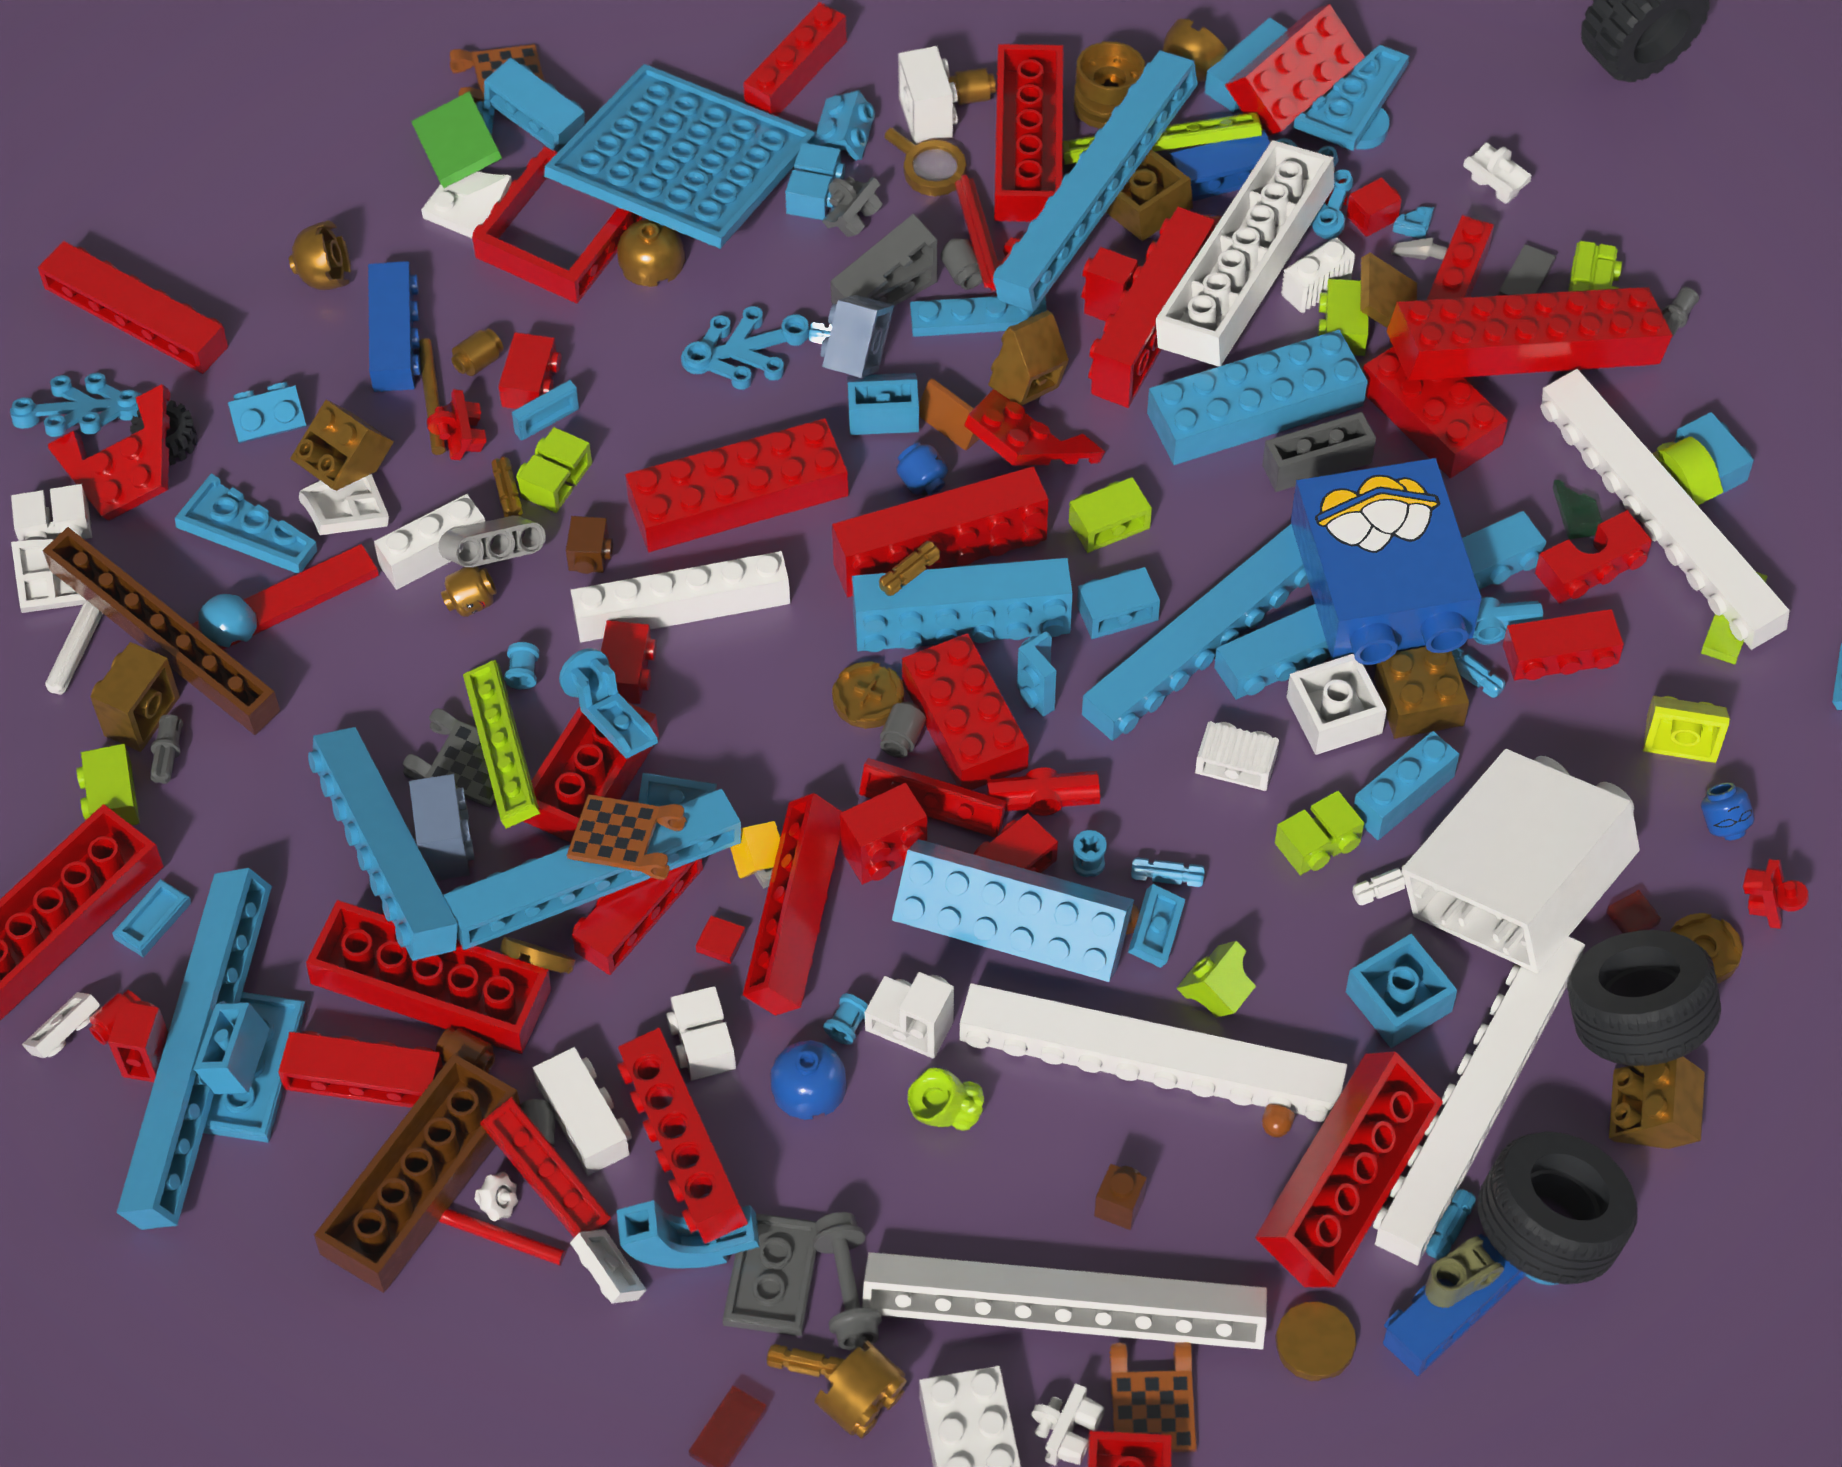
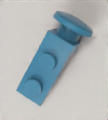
M587 648L576 652L564 663L559 675V682L563 691L571 697L579 698L581 712L626 759L658 743L657 736L650 725L618 693L615 672L609 667L608 658L604 653L597 649Z

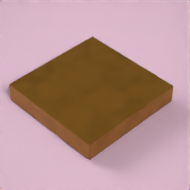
M1369 252L1361 257L1360 311L1388 328L1397 302L1417 301V282Z

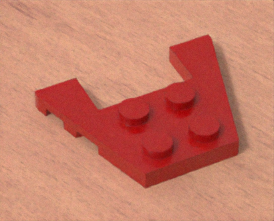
M163 384L135 398L144 429L87 458L81 435L75 431H71L47 444L48 449L76 484H82L85 495L91 504L108 521L168 490L169 448L166 447V430L170 427V417L166 415V403L170 401V391Z
M995 389L968 414L964 423L967 429L1013 466L1049 465L1052 459H1060L1065 464H1077L1079 459L1089 458L1090 464H1097L1101 462L1105 453L1102 448L1084 434L1060 441L1050 433L1048 426L1035 421L1025 413L1023 406L1012 402Z

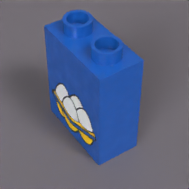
M1436 458L1296 480L1291 525L1332 660L1354 654V658L1358 663L1373 665L1388 660L1396 651L1426 646V649L1430 652L1445 653L1461 647L1467 639H1473L1481 595Z

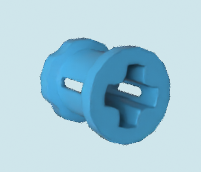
M517 642L509 645L507 656L510 659L509 670L504 675V680L511 688L518 690L531 689L536 685L537 677L535 676L534 668L535 662L539 659L540 652L535 645L527 642Z
M1086 830L1079 833L1074 839L1073 868L1077 874L1083 877H1095L1102 873L1105 868L1104 854L1107 843L1101 833Z
M846 993L842 994L839 1000V1008L832 1019H827L823 1029L835 1041L849 1045L854 1042L856 1038L854 1032L862 1019H865V1011L868 1004L862 999Z

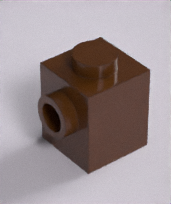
M571 516L566 546L569 571H577L583 574L592 572L604 573L606 559L611 560L613 555V539L609 538L607 519Z
M1110 1163L1096 1195L1094 1217L1131 1230L1145 1199L1147 1177L1142 1176L1138 1170L1130 1166L1119 1167Z

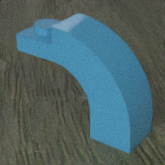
M654 1200L617 1210L620 1246L636 1260L654 1266L701 1268L728 1263L727 1255L760 1247L756 1213L750 1205L741 1207L748 1222L747 1225L707 1244L704 1243L698 1230L693 1233L690 1232L684 1217H677L666 1213Z

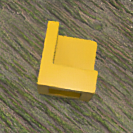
M775 821L741 828V843L730 847L739 878L748 877L760 870L773 868L780 842Z

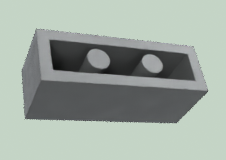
M1360 412L1266 440L1262 466L1275 492L1295 487L1296 480L1338 474L1371 464L1376 437L1363 413Z

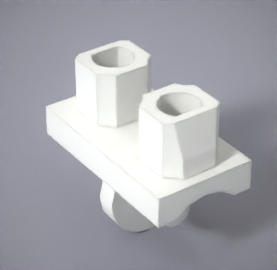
M1487 142L1476 154L1464 160V167L1472 172L1471 179L1479 185L1488 184L1496 190V197L1503 203H1508L1515 198L1519 191L1531 181L1532 176L1510 160L1511 151L1502 147L1497 150Z
M1075 1383L1062 1413L1059 1410L1063 1402L1056 1397L1051 1398L1048 1406L1035 1405L1031 1415L1040 1423L1035 1433L1042 1438H1046L1050 1429H1053L1046 1445L1048 1453L1045 1462L1056 1466L1059 1459L1067 1462L1081 1464L1086 1454L1089 1440L1073 1434L1072 1431L1076 1424L1096 1431L1104 1413L1103 1406L1086 1397L1087 1388Z

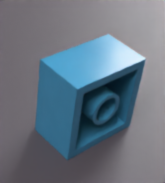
M1410 934L1349 971L1346 993L1389 1047L1393 1048L1451 1013L1457 989L1415 937Z

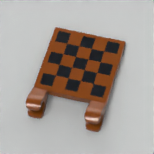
M535 44L477 52L453 49L449 53L451 60L450 69L453 73H461L474 66L479 90L472 87H463L459 89L458 93L461 96L470 92L475 103L485 101L484 80L510 57L520 65H526L535 76L544 81Z
M588 794L567 852V858L641 871L655 879L664 880L670 871L667 865V855L658 852L647 854L657 823L670 830H683L686 823V818L683 816L685 812L684 807L678 804L660 807Z
M1190 1342L1175 1343L1173 1352L1175 1371L1127 1372L1126 1344H1111L1109 1358L1114 1432L1172 1435L1171 1452H1196Z

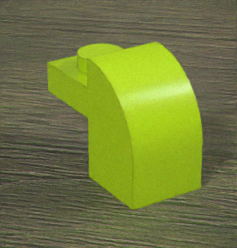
M1689 436L1677 443H1664L1658 446L1656 452L1652 453L1697 505L1723 493L1719 474L1712 457L1706 448L1695 438Z

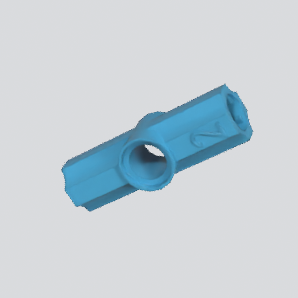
M1492 597L1481 598L1473 635L1474 640L1482 645L1495 644L1504 639L1507 625L1543 620L1542 604L1539 601L1500 604V601Z

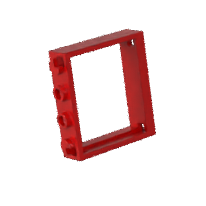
M544 146L540 153L529 161L526 170L519 179H515L511 183L503 199L494 204L486 220L474 229L472 240L475 257L578 304L617 254L621 235L631 224L643 220L644 217L618 207L569 271L500 240L499 237L547 179V177H544L545 165L558 152Z

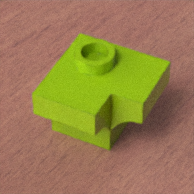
M1237 941L1218 945L1209 957L1203 958L1194 965L1178 985L1177 990L1186 999H1193L1204 1005L1216 1018L1234 1014L1256 987L1243 969V957L1246 950Z

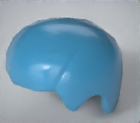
M224 593L216 595L209 599L198 613V630L213 643L229 648L231 643L237 640L249 641L257 628L255 612L237 595Z

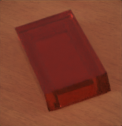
M732 1386L689 1449V1456L707 1467H730L767 1412V1405L737 1387Z

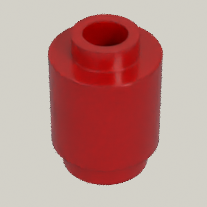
M126 990L123 994L117 993L90 1017L92 1026L89 1030L101 1044L105 1045L108 1043L121 1002L135 1003L141 1001L132 991Z

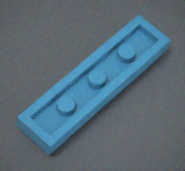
M997 296L910 302L913 337L1006 331L1011 325H1016L1031 316L1034 317L1047 311L1045 297L1034 312L999 301Z

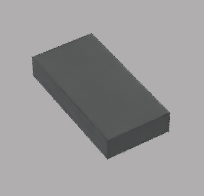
M1524 244L1501 286L1498 296L1539 293L1554 265L1556 256Z

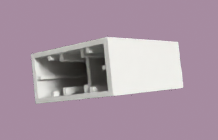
M1505 748L1402 868L1413 917L1538 974L1640 851L1633 814L1634 804L1631 798L1621 788L1612 783L1600 782L1597 786L1570 776L1566 769L1552 758L1538 756L1532 760Z

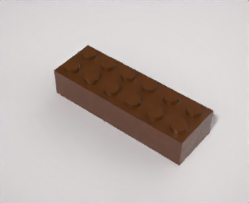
M453 1054L314 1234L320 1255L385 1293L441 1219L443 1213L450 1207L496 1146V1143L479 1123L511 1097L520 1107L517 1090Z

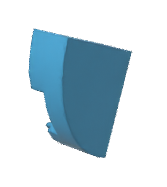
M1418 207L1416 211L1405 215L1401 214L1394 223L1393 232L1425 239L1433 217L1434 208Z

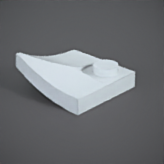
M477 171L446 188H443L440 184L421 209L423 218L472 238L476 226L486 220L494 204L501 201L507 194L512 183L511 176Z
M372 474L337 491L331 489L322 481H318L299 491V501L309 512L319 535L388 526L389 515Z
M54 539L11 542L21 613L83 605L87 601L50 571L42 550Z

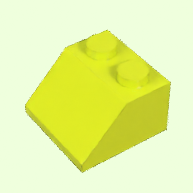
M1653 696L1647 713L1643 751L1716 763L1729 726L1730 718L1727 708L1715 706L1709 702L1696 703L1678 700L1671 696Z

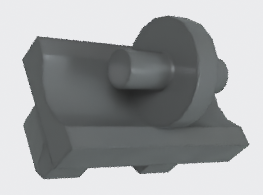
M847 177L846 180L840 178L833 179L828 188L832 195L829 202L834 207L822 222L827 228L838 226L847 237L858 235L865 227V224L857 215V212L860 210L865 217L870 216L883 205L875 193L880 183L875 177L870 178L867 183L855 181L852 177Z

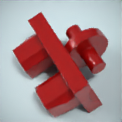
M453 389L451 392L452 401L444 407L439 406L435 408V413L427 419V427L429 432L439 435L440 439H447L450 459L461 460L465 451L481 452L487 439L485 430L470 428V425L476 426L481 418L480 403L465 401L463 390Z
M1769 859L1766 870L1747 868L1743 888L1745 894H1750L1748 900L1749 914L1767 916L1770 928L1781 929V909L1792 912L1798 911L1807 905L1809 900L1807 887L1802 882L1796 880L1785 882L1780 860Z

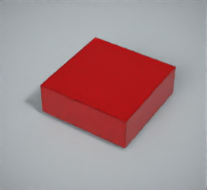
M711 915L696 944V952L731 964L746 934L745 927Z

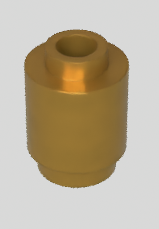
M986 68L955 72L954 76L947 78L949 83L954 82L959 105L989 101L990 94L996 93L993 73L988 74Z
M491 329L478 330L453 347L452 363L461 374L465 373L468 376H474L499 358V353L503 351V344L498 335Z

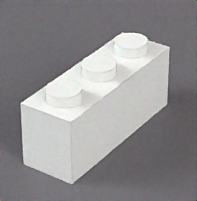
M465 494L374 541L379 566L397 590L451 562L442 557L438 548L439 540L446 531L485 522V518L468 494ZM463 544L459 548V553L463 549Z
M575 1047L533 1067L538 1089L545 1101L551 1104V1110L555 1113L556 1121L588 1176L629 1156L627 1140L632 1138L631 1133L623 1118L621 1117L616 1120L611 1112V1109L614 1108L612 1099L605 1087L598 1089L593 1079L597 1078L587 1057L581 1059Z

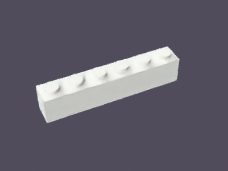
M782 551L571 589L580 643L602 639L607 620L649 624L651 630L790 604L789 579Z

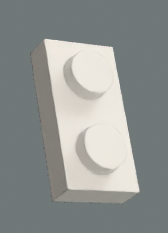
M77 992L22 1045L32 1056L41 1058L54 1056L66 1045L65 1039L74 1030H81L90 1023L92 1013L101 1005L91 994Z
M606 1230L579 1232L571 1241V1245L579 1255L581 1263L588 1268L599 1284L601 1292L612 1304L639 1300L647 1290Z

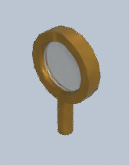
M889 128L886 131L884 138L906 154L904 176L906 182L913 190L929 196L947 195L956 190L955 182L960 180L962 175H966L965 157L957 146L940 140L923 141L915 145L893 128Z

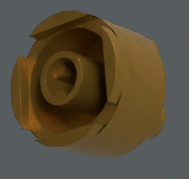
M867 1341L864 1344L863 1350L860 1347L856 1348L838 1366L828 1379L833 1387L827 1394L820 1390L814 1402L851 1436L856 1434L863 1439L876 1425L877 1420L875 1417L880 1409L884 1406L890 1410L904 1394L902 1388L907 1380L904 1379L905 1373Z

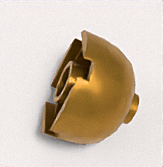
M1180 18L1176 20L1164 39L1163 52L1193 60L1195 62L1197 82H1203L1206 80L1207 71L1224 58L1227 49L1208 29L1202 27L1200 31H1197L1191 27L1193 21Z
M644 219L631 224L620 237L617 249L618 263L627 280L637 285L653 287L658 286L657 281H663L667 278L668 282L674 280L682 271L685 262L684 249L680 235L675 230Z
M329 220L303 229L296 236L292 247V255L289 256V264L293 273L298 274L302 281L310 287L319 290L343 287L349 284L350 281L344 280V271L351 273L349 254L342 236L335 237L331 229L337 227Z

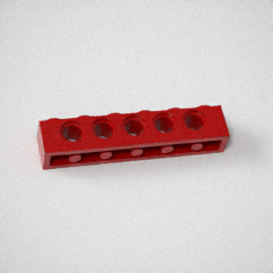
M660 1027L618 1046L623 1061L618 1063L617 1066L625 1084L628 1085L633 1082L636 1090L630 1092V1096L638 1113L646 1111L649 1119L642 1123L651 1143L659 1140L662 1148L655 1151L664 1173L670 1170L673 1172L675 1178L668 1181L677 1202L685 1200L688 1209L681 1212L690 1232L693 1233L698 1230L704 1243L707 1244L747 1225L746 1217Z

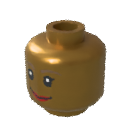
M477 566L465 567L445 578L446 590L441 592V596L449 611L456 609L461 616L467 617L491 606L493 595L497 593V590L486 568L480 570Z

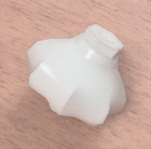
M505 1172L488 1175L484 1180L483 1186L476 1190L474 1199L480 1205V1209L487 1213L490 1220L496 1221L501 1217L509 1218L513 1207L518 1203L516 1196L517 1184L512 1182Z

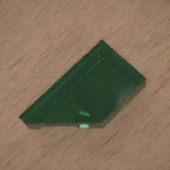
M1554 480L1552 488L1568 539L1595 536L1598 524L1602 523L1596 500L1584 493L1580 495L1565 487V483L1561 480Z

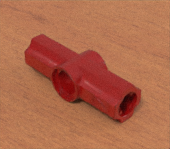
M1041 767L1029 771L1024 777L987 779L988 796L1007 801L1005 811L1029 810L1034 815L1047 816L1057 813L1061 807L1100 804V784L1097 771L1058 774L1052 768Z

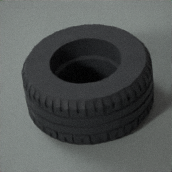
M1639 930L1608 938L1593 946L1581 956L1571 971L1567 983L1569 1003L1578 1038L1593 1053L1617 1064L1649 1066L1666 1063L1687 1055L1709 1038L1719 1023L1722 1011L1717 978L1711 957L1706 950L1694 941L1674 932Z
M1558 1132L1527 1134L1510 1142L1498 1156L1485 1178L1478 1195V1214L1483 1230L1492 1246L1506 1261L1518 1270L1536 1279L1555 1284L1589 1282L1606 1273L1632 1236L1638 1219V1207L1632 1186L1623 1170L1613 1159L1598 1147L1581 1138ZM1538 1195L1562 1204L1577 1220L1554 1212L1541 1201Z

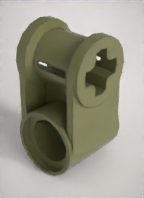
M1479 1236L1467 1240L1455 1251L1433 1264L1425 1286V1294L1433 1305L1441 1308L1451 1307L1475 1291L1487 1287L1503 1273V1265L1493 1261L1482 1247L1483 1240ZM1438 1279L1449 1280L1454 1286H1444Z

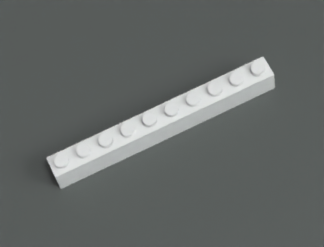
M1578 369L1543 388L1541 411L1549 422H1554L1560 428L1564 440L1579 450L1583 461L1590 469H1595L1598 472L1607 490L1611 493L1615 492L1623 501L1625 510H1628L1633 517L1636 516L1644 525L1647 535L1652 541H1657L1663 547L1671 564L1674 566L1678 565L1686 574L1691 587L1696 591L1700 590L1708 599L1711 610L1718 616L1724 615L1730 622V630L1739 641L1744 640L1752 650L1787 629L1790 610Z
M1568 937L1538 974L1517 964L1513 966L1506 981V985L1510 986L1505 996L1499 993L1489 1013L1494 1016L1489 1025L1482 1023L1473 1042V1044L1477 1045L1474 1054H1465L1457 1071L1461 1078L1457 1085L1452 1083L1448 1085L1442 1097V1105L1445 1106L1440 1116L1435 1115L1425 1132L1428 1138L1424 1146L1418 1145L1407 1165L1412 1168L1407 1177L1400 1175L1391 1191L1390 1196L1395 1198L1389 1209L1383 1206L1376 1217L1373 1228L1378 1230L1375 1245L1418 1266L1432 1235L1435 1234L1437 1226L1451 1204L1455 1193L1461 1186L1566 990L1569 975L1583 954L1584 943Z
M970 983L960 1020V1041H964L972 1047L1001 1049L1012 1056L1028 1055L1038 1057L1049 1064H1070L1091 1073L1107 1072L1116 1074L1119 1078L1128 1081L1139 1079L1153 1082L1158 1087L1164 1089L1176 1087L1190 1090L1201 1097H1222L1230 1099V1101L1238 1105L1254 1104L1263 1107L1267 1105H1280L1290 1109L1295 1114L1305 1115L1308 1119L1316 1122H1324L1341 1095L1347 1064L972 983Z
M869 1252L864 1278L863 1308L875 1309L885 1316L1263 1350L1267 1288Z

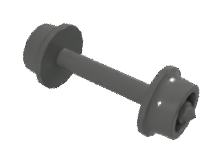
M837 1212L828 1214L816 1222L817 1235L813 1239V1246L818 1252L834 1253L845 1312L831 1318L829 1330L836 1334L838 1345L841 1348L848 1350L858 1347L864 1348L865 1342L869 1341L871 1344H874L879 1339L878 1325L881 1323V1313L871 1308H860L849 1250L858 1247L864 1242L865 1232L862 1228L858 1227L856 1217L852 1213Z

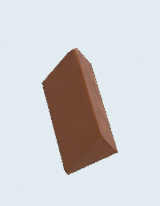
M931 378L919 402V417L964 450L969 449L980 439L964 426L968 414L974 408L938 381Z

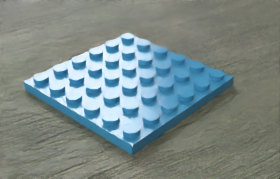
M643 64L545 165L544 177L721 249L794 167L801 143L813 144L816 132Z

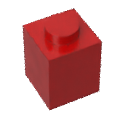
M1381 177L1349 194L1346 216L1365 237H1368L1396 221L1399 217L1402 198L1399 192L1394 187H1390Z

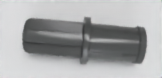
M1689 287L1681 288L1671 305L1666 306L1662 311V315L1673 336L1679 328L1687 324V316L1699 301L1697 292Z
M163 715L160 717L157 739L151 746L154 758L150 778L155 783L167 784L170 781L174 759L181 752L179 738L183 727V720H178L179 717L175 715Z

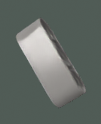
M509 516L448 530L441 536L438 548L443 558L463 567H475L533 554L543 547L546 534L544 528L536 522L521 516ZM525 530V534H524L523 538L521 539V535H522L523 531ZM494 537V542H493V544L490 546V542H491L492 538ZM463 544V549L459 553V548Z

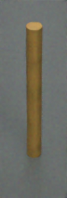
M424 338L419 340V356L428 418L435 413V408L439 407L440 403L432 342L430 339ZM429 432L432 453L435 455L444 454L446 451L445 441L440 439L439 435Z

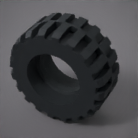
M1593 0L1592 6L1586 10V19L1582 21V43L1585 49L1614 79L1626 82H1636L1637 79L1644 80L1653 73L1658 74L1663 71L1666 65L1675 62L1678 56L1691 46V41L1700 34L1702 24L1706 23L1710 3L1709 0Z

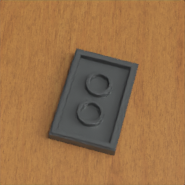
M756 1213L760 1247L735 1253L723 1315V1326L802 1337L817 1250L813 1246V1239L817 1235L816 1221Z

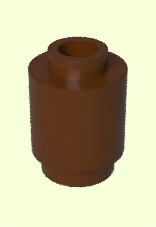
M447 1028L436 1046V1052H440L442 1062L447 1063L451 1056L456 1054L487 1073L492 1068L496 1055L493 1053V1044L462 1028Z

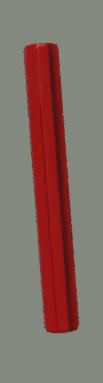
M962 175L961 179L955 182V187L985 288L996 291L993 277L999 266L974 179L968 178L967 175Z

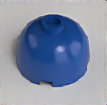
M813 1040L798 1041L785 1047L776 1057L770 1073L771 1092L774 1095L777 1106L789 1116L803 1120L813 1119L812 1116L820 1115L824 1112L825 1116L832 1113L842 1103L847 1090L846 1070L838 1053L828 1045Z

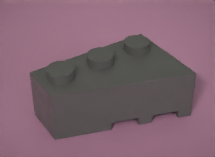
M912 214L830 281L831 303L837 304L839 299L859 295L895 306L937 283V239Z

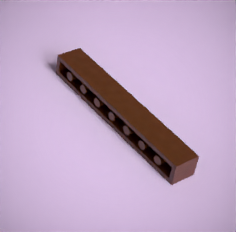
M67 527L42 550L49 569L53 574L145 648L167 657L170 668L252 734L256 735L280 712L274 690L72 529Z

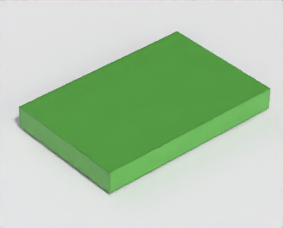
M470 92L411 121L443 188L502 159Z

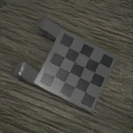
M434 709L429 717L431 721L430 729L435 733L449 736L432 766L420 757L408 754L403 761L404 775L410 779L418 780L454 774L456 788L464 787L465 798L492 808L496 800L477 728L455 719L442 709Z

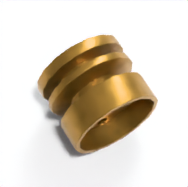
M1100 42L1090 45L1081 52L1077 59L1074 111L1080 120L1098 129L1105 126L1114 108L1119 106L1127 96L1130 86L1135 84L1143 74L1145 61L1138 51L1129 45L1119 42Z

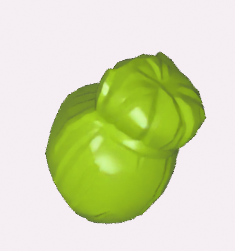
M941 1068L927 1069L909 1087L907 1098L911 1112L918 1121L936 1127L953 1126L961 1131L969 1130L978 1121L984 1103L982 1087L972 1081L962 1083L954 1074Z

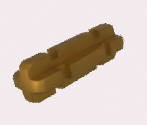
M507 457L495 458L491 464L504 517L521 516L523 511L510 459Z
M930 541L925 542L917 549L918 553L912 552L892 568L893 573L889 571L879 579L880 589L887 596H893L902 589L901 584L903 586L907 585L926 570L925 565L931 566L940 558L938 547Z
M777 1344L770 1346L767 1355V1365L769 1367L778 1369L788 1367V1371L819 1377L822 1374L825 1375V1379H829L832 1373L844 1361L842 1358L833 1356L827 1359L824 1354L795 1348L789 1351L788 1347Z

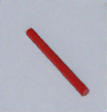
M449 1208L438 1221L561 1266L566 1255L565 1250Z

